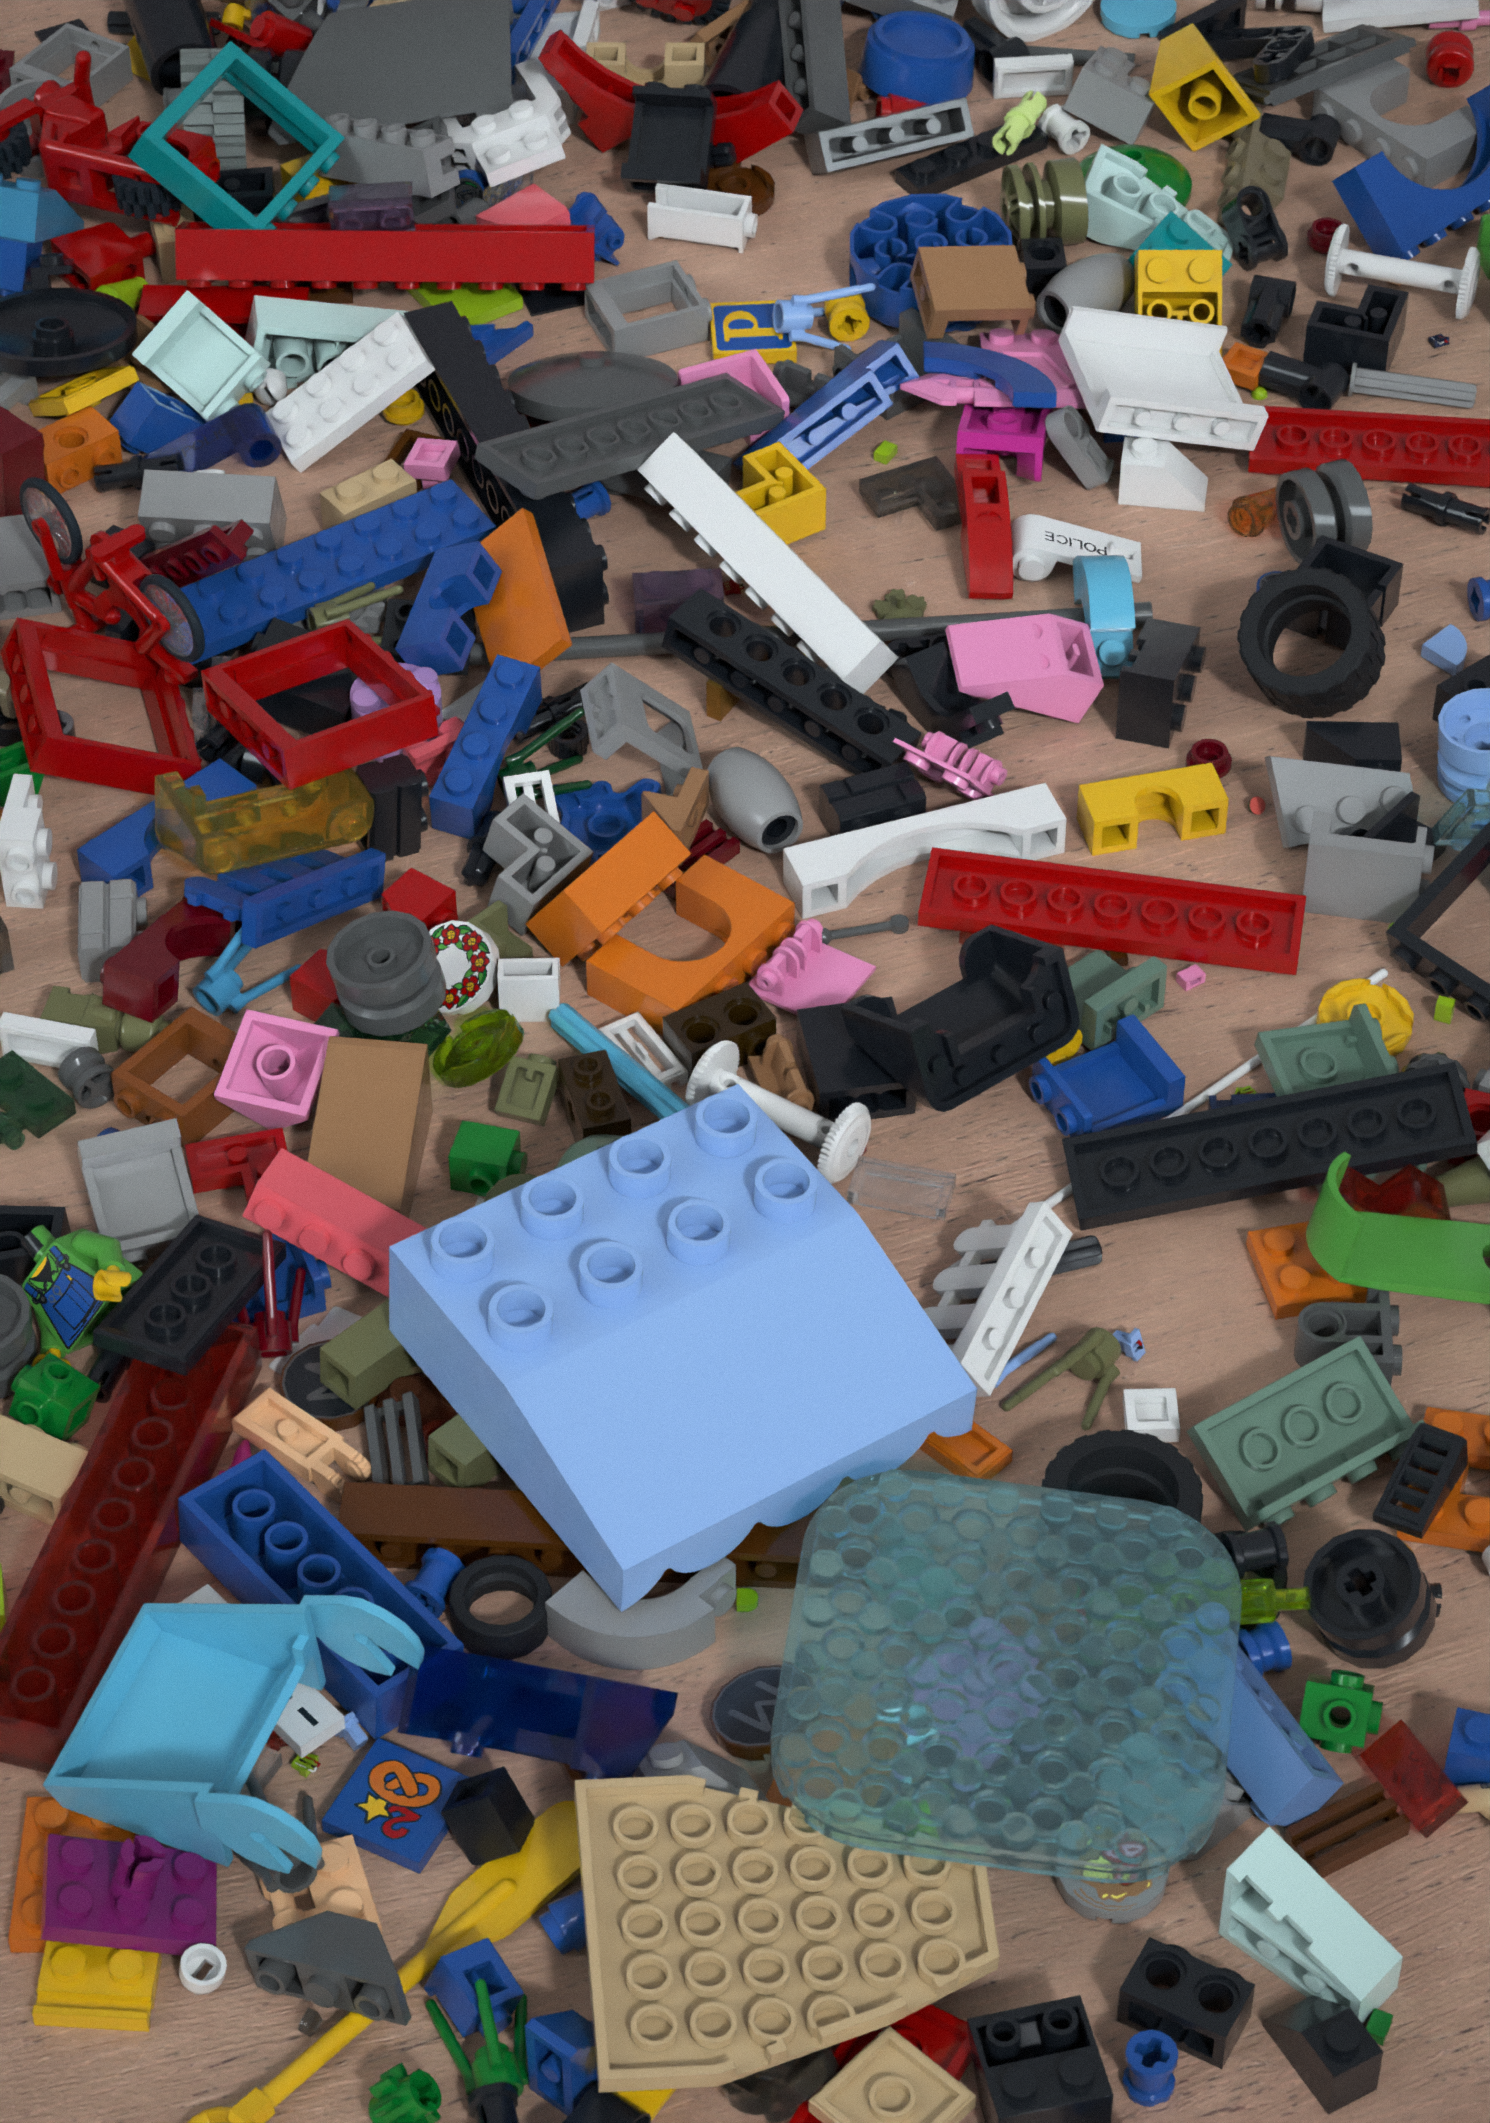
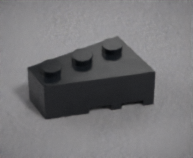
M1153 618L1147 619L1137 638L1136 645H1139L1138 649H1131L1128 661L1133 662L1132 667L1123 665L1120 670L1115 739L1169 749L1174 731L1182 732L1185 724L1187 705H1183L1184 701L1191 703L1194 697L1197 676L1193 674L1194 672L1202 673L1204 667L1206 647L1199 646L1201 627Z

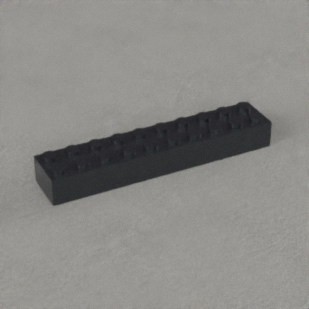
M452 301L405 312L404 318L436 369L416 384L413 389L418 392L419 397L423 400L424 408L440 436L446 438V440L458 441L461 455L456 464L483 512L496 525V529L521 508L533 513L569 633L605 624L604 605L609 603V594L603 580V571L608 569L607 556L603 546L594 543L587 519H580L572 494L569 491H562L546 496L543 499L533 500L524 496L519 489L503 478L495 476L490 469L475 460L477 443L530 429L526 416L524 414L519 415L516 411L511 391L503 389L497 367L494 364L489 365L481 340L475 341L468 318L465 315L460 316Z

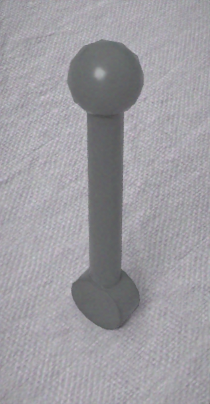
M897 914L892 916L890 921L831 931L823 928L822 943L828 945L831 940L890 930L896 934H904L908 931L909 919L905 915Z

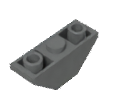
M324 1911L251 1939L244 1948L257 1987L262 1988L268 1993L274 1995L285 1994L312 2001L324 2008L335 2007L362 2014L374 2021L385 2020L406 2026L412 2018L400 1978L379 1927L375 1922Z

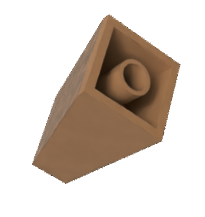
M329 1036L308 1156V1163L409 1218L433 1113L428 1044Z

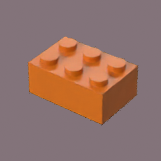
M653 811L526 922L525 925L554 958H560V965L562 967L576 955L583 962L683 874L678 865L690 856L691 853Z

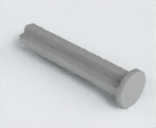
M1353 362L1348 396L1352 397L1353 393L1470 409L1474 406L1477 388L1474 383L1359 368L1357 363Z

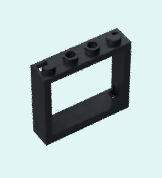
M1490 821L1386 931L1390 956L1401 963L1403 971L1407 973L1416 972L1426 979L1429 986L1437 994L1445 997L1452 996L1464 1005L1472 1017L1480 1022H1486L1487 1020L1490 1022V984L1420 938L1490 864Z

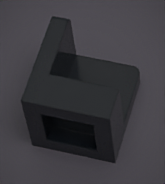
M505 1766L458 1781L441 1811L442 1816L470 1863L475 1866L520 1852L535 1823L532 1812Z

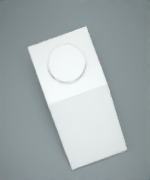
M1143 437L1124 438L1118 504L1204 512L1208 477L1168 440Z

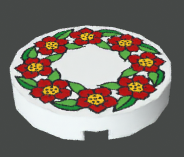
M452 920L437 925L429 933L436 949V958L441 965L446 980L445 1000L437 1014L450 1016L471 1013L488 1000L497 985V959H500L498 947L488 933L469 922Z

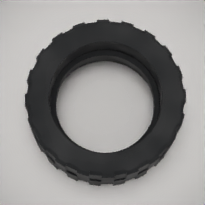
M1307 566L1292 571L1289 569L1281 572L1279 576L1267 580L1250 597L1246 609L1242 611L1240 629L1237 632V641L1240 644L1239 653L1247 667L1246 669L1271 703L1278 705L1286 713L1300 715L1302 718H1327L1341 711L1345 712L1353 708V705L1359 700L1362 701L1369 694L1372 686L1376 685L1381 676V668L1385 663V635L1380 628L1379 620L1365 596L1357 586L1351 583L1349 578L1323 567L1318 569ZM1328 610L1341 613L1349 619L1351 623L1349 643L1341 657L1327 669L1312 675L1293 676L1280 672L1274 665L1273 653L1280 634L1289 623L1299 616L1312 611Z
M1134 1430L1097 1431V1433L1092 1435H1083L1075 1439L1070 1445L1064 1446L1057 1452L1055 1459L1049 1462L1045 1470V1479L1042 1480L1038 1548L1042 1554V1563L1046 1571L1052 1574L1054 1581L1068 1580L1072 1582L1057 1583L1059 1586H1077L1085 1594L1088 1601L1102 1607L1113 1606L1123 1609L1138 1605L1146 1606L1155 1603L1160 1598H1167L1176 1592V1588L1184 1583L1186 1561L1196 1544L1199 1543L1204 1495L1201 1493L1202 1482L1200 1476L1194 1471V1465L1179 1452L1178 1448L1169 1442L1165 1443L1159 1440L1157 1436L1148 1433H1137ZM1121 1502L1133 1504L1150 1511L1163 1524L1140 1534L1117 1535L1093 1528L1081 1520L1077 1514L1097 1504Z

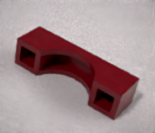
M183 897L168 912L160 915L152 925L141 934L136 935L129 944L105 961L100 973V981L103 984L102 1005L153 1023L178 1002L180 962L195 957H219L236 932L242 927V922L238 920L228 921L223 918L222 913L203 905L195 907L188 904L187 898Z

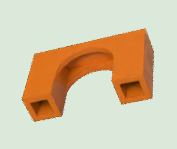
M704 854L675 881L676 914L717 936L725 945L714 954L699 960L672 961L658 957L615 934L586 960L587 995L625 1016L639 1012L653 1030L663 1037L664 1016L745 983L751 976L754 977L762 964H766L773 956L774 950L781 945L785 938H793L796 928L795 903Z

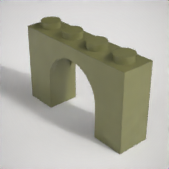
M389 1299L320 1347V1382L355 1410L388 1388L397 1378L423 1372L389 1330ZM459 1414L428 1436V1470L449 1487H482L504 1470Z

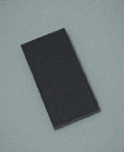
M195 1215L124 1295L122 1301L118 1302L94 1329V1346L186 1376L263 1286L262 1235ZM273 1239L276 1270L286 1258V1243Z

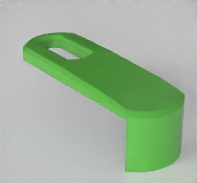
M1344 1151L1333 1160L1306 1229V1241L1309 1250L1329 1275L1341 1283L1375 1290L1490 1305V1268L1483 1259V1257L1490 1258V1224L1355 1211L1344 1200L1338 1190L1351 1155Z

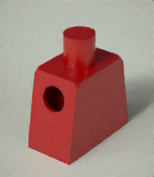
M106 222L50 239L52 253H63L64 259H74L73 273L57 274L70 288L96 291L102 285L135 277L145 279L143 259L156 253L155 242L149 232L144 231L129 237L112 222Z

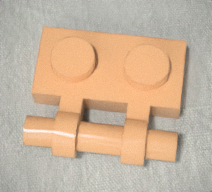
M353 1834L319 1843L322 1847L321 1856L325 1866L317 1871L314 1882L300 1892L285 1893L278 1889L270 1893L267 1891L262 1879H260L263 1895L266 1900L272 1902L276 1915L272 1920L274 1931L324 1911H331L375 1922L382 1935L381 1923ZM309 1893L314 1909L307 1911L297 1909L294 1897Z

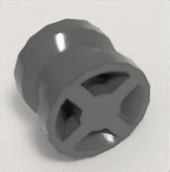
M89 1046L79 1048L70 1053L61 1063L58 1071L59 1080L68 1090L73 1091L74 1098L83 1108H98L114 1097L111 1072L114 1069L110 1065L105 1064V1058L96 1048Z

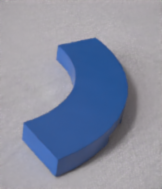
M923 341V367L927 373L956 375L974 380L986 376L995 380V387L1010 398L1014 407H1056L1057 391L1052 381L1040 370L1024 361L1003 353L974 346Z

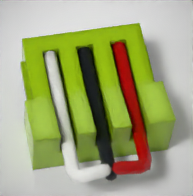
M308 1754L303 1758L297 1755L291 1763V1767L299 1771V1774L306 1778L320 1766L318 1755Z

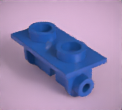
M588 192L579 193L575 203L568 209L571 225H595V260L600 262L604 258L618 266L620 262L613 253L624 244V231L612 216L607 214L608 211L595 194Z

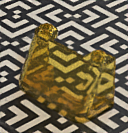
M352 768L292 790H288L283 784L210 801H206V794L200 785L191 786L190 789L186 788L178 771L155 776V834L157 840L169 855L209 875L222 874L349 844L365 836L373 823L374 800Z

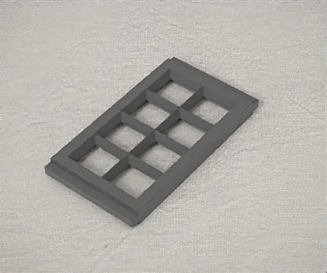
M1361 24L1315 42V49L1291 76L1283 81L1271 84L1256 83L1253 67L1236 73L1233 76L1251 101L1262 105L1275 106L1410 52V48L1416 46V42L1413 37L1372 25Z

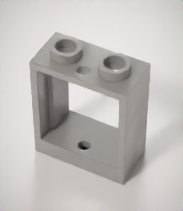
M66 23L9 69L11 86L27 79L41 77L60 79L70 84L72 81L61 78L58 75L71 64H75L76 54L79 51L85 50L90 53L92 59L90 84L95 106L100 107L133 80L130 48L117 41Z
M677 260L594 281V283H586V290H584L585 317L607 351L645 357L708 340V323L712 321L710 303L707 298L700 296L693 277L690 274L686 275ZM672 302L677 311L627 323L622 315Z

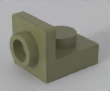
M534 1053L529 1054L528 1059L512 1056L494 1111L501 1117L545 1127L556 1088H559V1068L556 1066L557 1062L549 1057Z

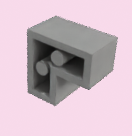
M1100 46L1082 67L1063 109L1128 144H1134L1142 134L1156 106L1149 96L1151 83L1141 77H1130L1135 63L1127 60L1128 57L1124 52L1113 47L1105 48Z
M523 793L493 819L483 847V851L505 869L497 877L487 906L489 907L498 900L506 904L508 924L523 936L530 930L525 923L588 869L594 851Z

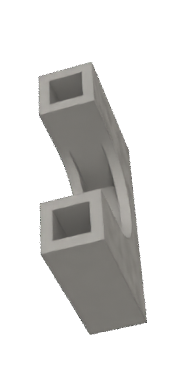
M1395 59L1314 90L1312 116L1327 114L1334 117L1341 126L1339 137L1341 140L1369 158L1383 151L1390 163L1401 174L1417 184L1432 188L1470 168L1474 163L1477 150V130L1471 108L1467 105L1435 122L1424 125H1403L1381 117V115L1407 102L1410 69Z

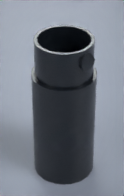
M122 0L151 84L160 95L163 96L164 88H181L180 49L218 48L201 0Z
M753 0L748 11L743 13L737 20L700 84L711 90L714 97H727L751 92L777 80L786 87L778 0Z

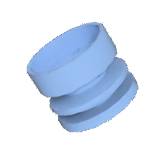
M1480 688L1455 695L1444 704L1438 716L1439 750L1437 752L1438 787L1447 799L1464 808L1490 811V688Z

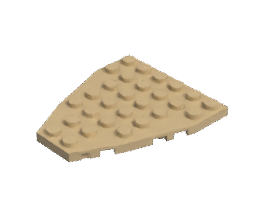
M691 1775L575 1780L574 1798L598 2092L718 2087L889 2026L997 1970L1000 1955L985 1858L961 1849H947L941 1846L938 1841L920 1834L916 1835L914 1841L882 1830L883 1821L863 1814L793 1799L792 1807L758 1800L759 1791L744 1787L740 1788L739 1795L706 1788V1779Z

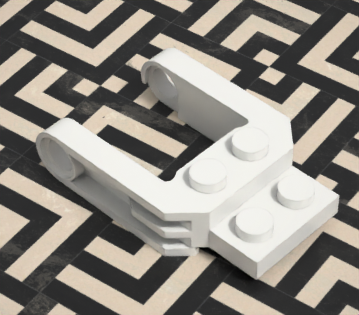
M534 58L514 65L519 84H524L529 100L517 101L509 109L494 115L479 116L472 121L471 125L464 128L461 127L456 117L442 119L447 126L448 136H451L453 139L455 153L450 155L453 167L458 168V171L463 169H471L479 173L481 171L490 187L566 158L561 144L571 134V131L565 121V113L560 107L562 104L559 96Z

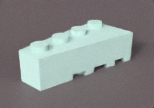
M254 295L245 341L271 363L267 369L272 368L282 371L286 375L288 389L297 388V383L306 382L312 375L330 364L346 349L352 347L397 311L403 317L404 313L409 311ZM248 390L246 393H253L254 390Z

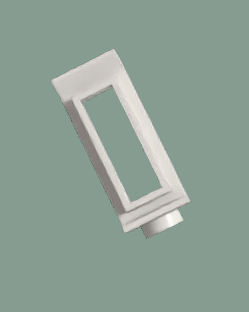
M657 183L655 187L656 203L649 202L647 206L648 240L663 237L665 239L728 248L736 247L739 249V253H743L748 238H754L757 231L758 215L752 213V196Z

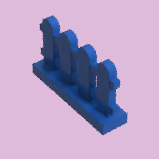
M289 839L282 842L281 856L271 852L259 851L250 855L249 868L237 864L219 866L217 868V881L206 877L187 878L184 882V897L187 898L188 904L195 907L203 905L223 914V918L228 921H241V943L256 949L380 898L384 891L386 853L369 848L346 858L326 850L325 845L314 842L311 844L300 839Z

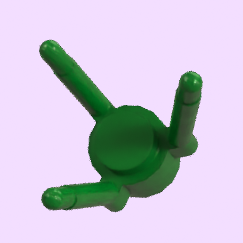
M478 1979L475 1982L486 2045L475 2052V2060L472 2065L435 2000H427L425 2007L463 2077L466 2095L469 2096L475 2089L483 2085L504 2082L516 2087L518 2097H520L524 2091V2085L529 2084L525 2025L528 2019L526 1994L522 1996L515 2010L514 2051L510 2052L506 2044L499 2043L486 1981Z

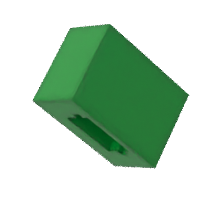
M1374 2008L1366 2030L1377 2044L1384 2045L1393 2021V2015Z

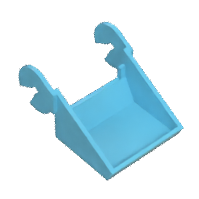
M304 1595L300 1604L144 1603L42 1786L63 1808L138 1835L152 1837L160 1843L179 1850L199 1854L204 1859L226 1867L230 1866L234 1858L233 1850L244 1858L263 1867L289 1874L294 1864L279 1849L280 1847L316 1869L321 1860L322 1847L316 1836L307 1827L279 1807L256 1797L239 1794L297 1684L300 1683L322 1691L326 1683L316 1637L329 1649L347 1661L371 1672L392 1676L396 1667L379 1647L416 1669H419L423 1662L425 1649L419 1637L404 1621L378 1605L362 1598L346 1595Z

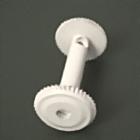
M1342 224L1335 230L1325 266L1324 289L1329 296L1334 297L1337 294L1343 274L1458 294L1456 319L1462 320L1468 316L1474 302L1480 275L1481 255L1476 247L1469 248L1463 270L1350 250L1348 249L1349 225Z
M729 1040L718 1042L701 1056L690 1076L686 1089L685 1102L689 1106L715 1095L729 1086L732 1087L739 1084L781 1130L821 1149V1153L818 1156L820 1158L817 1161L819 1162L817 1165L818 1171L830 1184L844 1179L854 1169L865 1150L871 1131V1118L869 1110L865 1105L859 1102L852 1103L848 1108L846 1107L845 1111H842V1114H839L834 1123L737 1076L736 1071L738 1070V1061L740 1060V1050H738L739 1047L734 1042Z

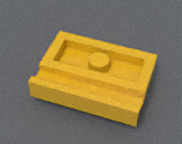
M46 1941L36 1990V2004L33 2005L32 2010L34 2025L149 2032L151 2010L154 2008L162 1964L161 1953Z

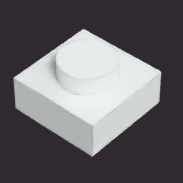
M1176 1388L1123 1390L1122 1403L1126 1430H1134V1432L1142 1434L1148 1433L1157 1436L1163 1442H1179L1180 1422Z

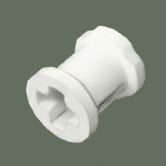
M1054 104L1048 107L1038 122V127L1048 137L1055 139L1060 150L1067 155L1079 152L1084 148L1090 137L1089 126L1081 120L1073 119L1070 116V112L1063 109V105Z

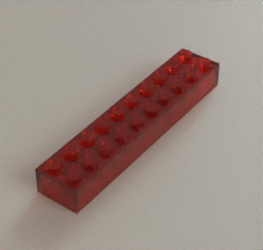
M232 1321L186 1376L133 1359L0 1633V1762L50 1773L143 1604L154 1603L181 1544L179 1540L178 1498L211 1479L233 1432L232 1418L243 1410L262 1369L258 1327Z

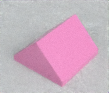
M246 1009L214 1093L215 1099L269 1130L285 1128L308 1121L321 1086L329 1036L339 1037L338 1029Z

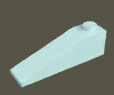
M1103 144L1100 145L1084 178L1088 200V238L1098 243L1136 250L1166 215L1172 211L1216 250H1222V255L1227 260H1230L1234 246L1227 231L1200 210L1189 211L1176 201L1175 197L1178 193L1168 185L1163 189L1158 187L1145 176L1148 170L1140 163Z

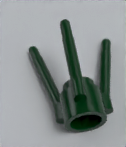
M578 708L519 752L504 758L506 766L499 769L497 781L504 797L503 777L549 770L551 776L583 761V756L578 754L538 770L532 761L523 762L585 715L583 708ZM584 780L552 786L554 796L590 789L592 782ZM540 784L532 785L535 800L543 798L542 790L538 788ZM515 787L518 798L523 794L522 787Z

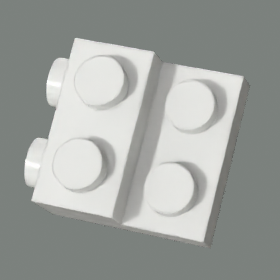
M13 775L0 820V872L6 907L43 909L48 890H55L57 884L56 862H50L49 858L52 849L51 828H45L43 800L41 795L35 794L32 775Z

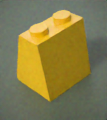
M1193 23L1160 40L1149 96L1193 152L1260 118L1258 109Z

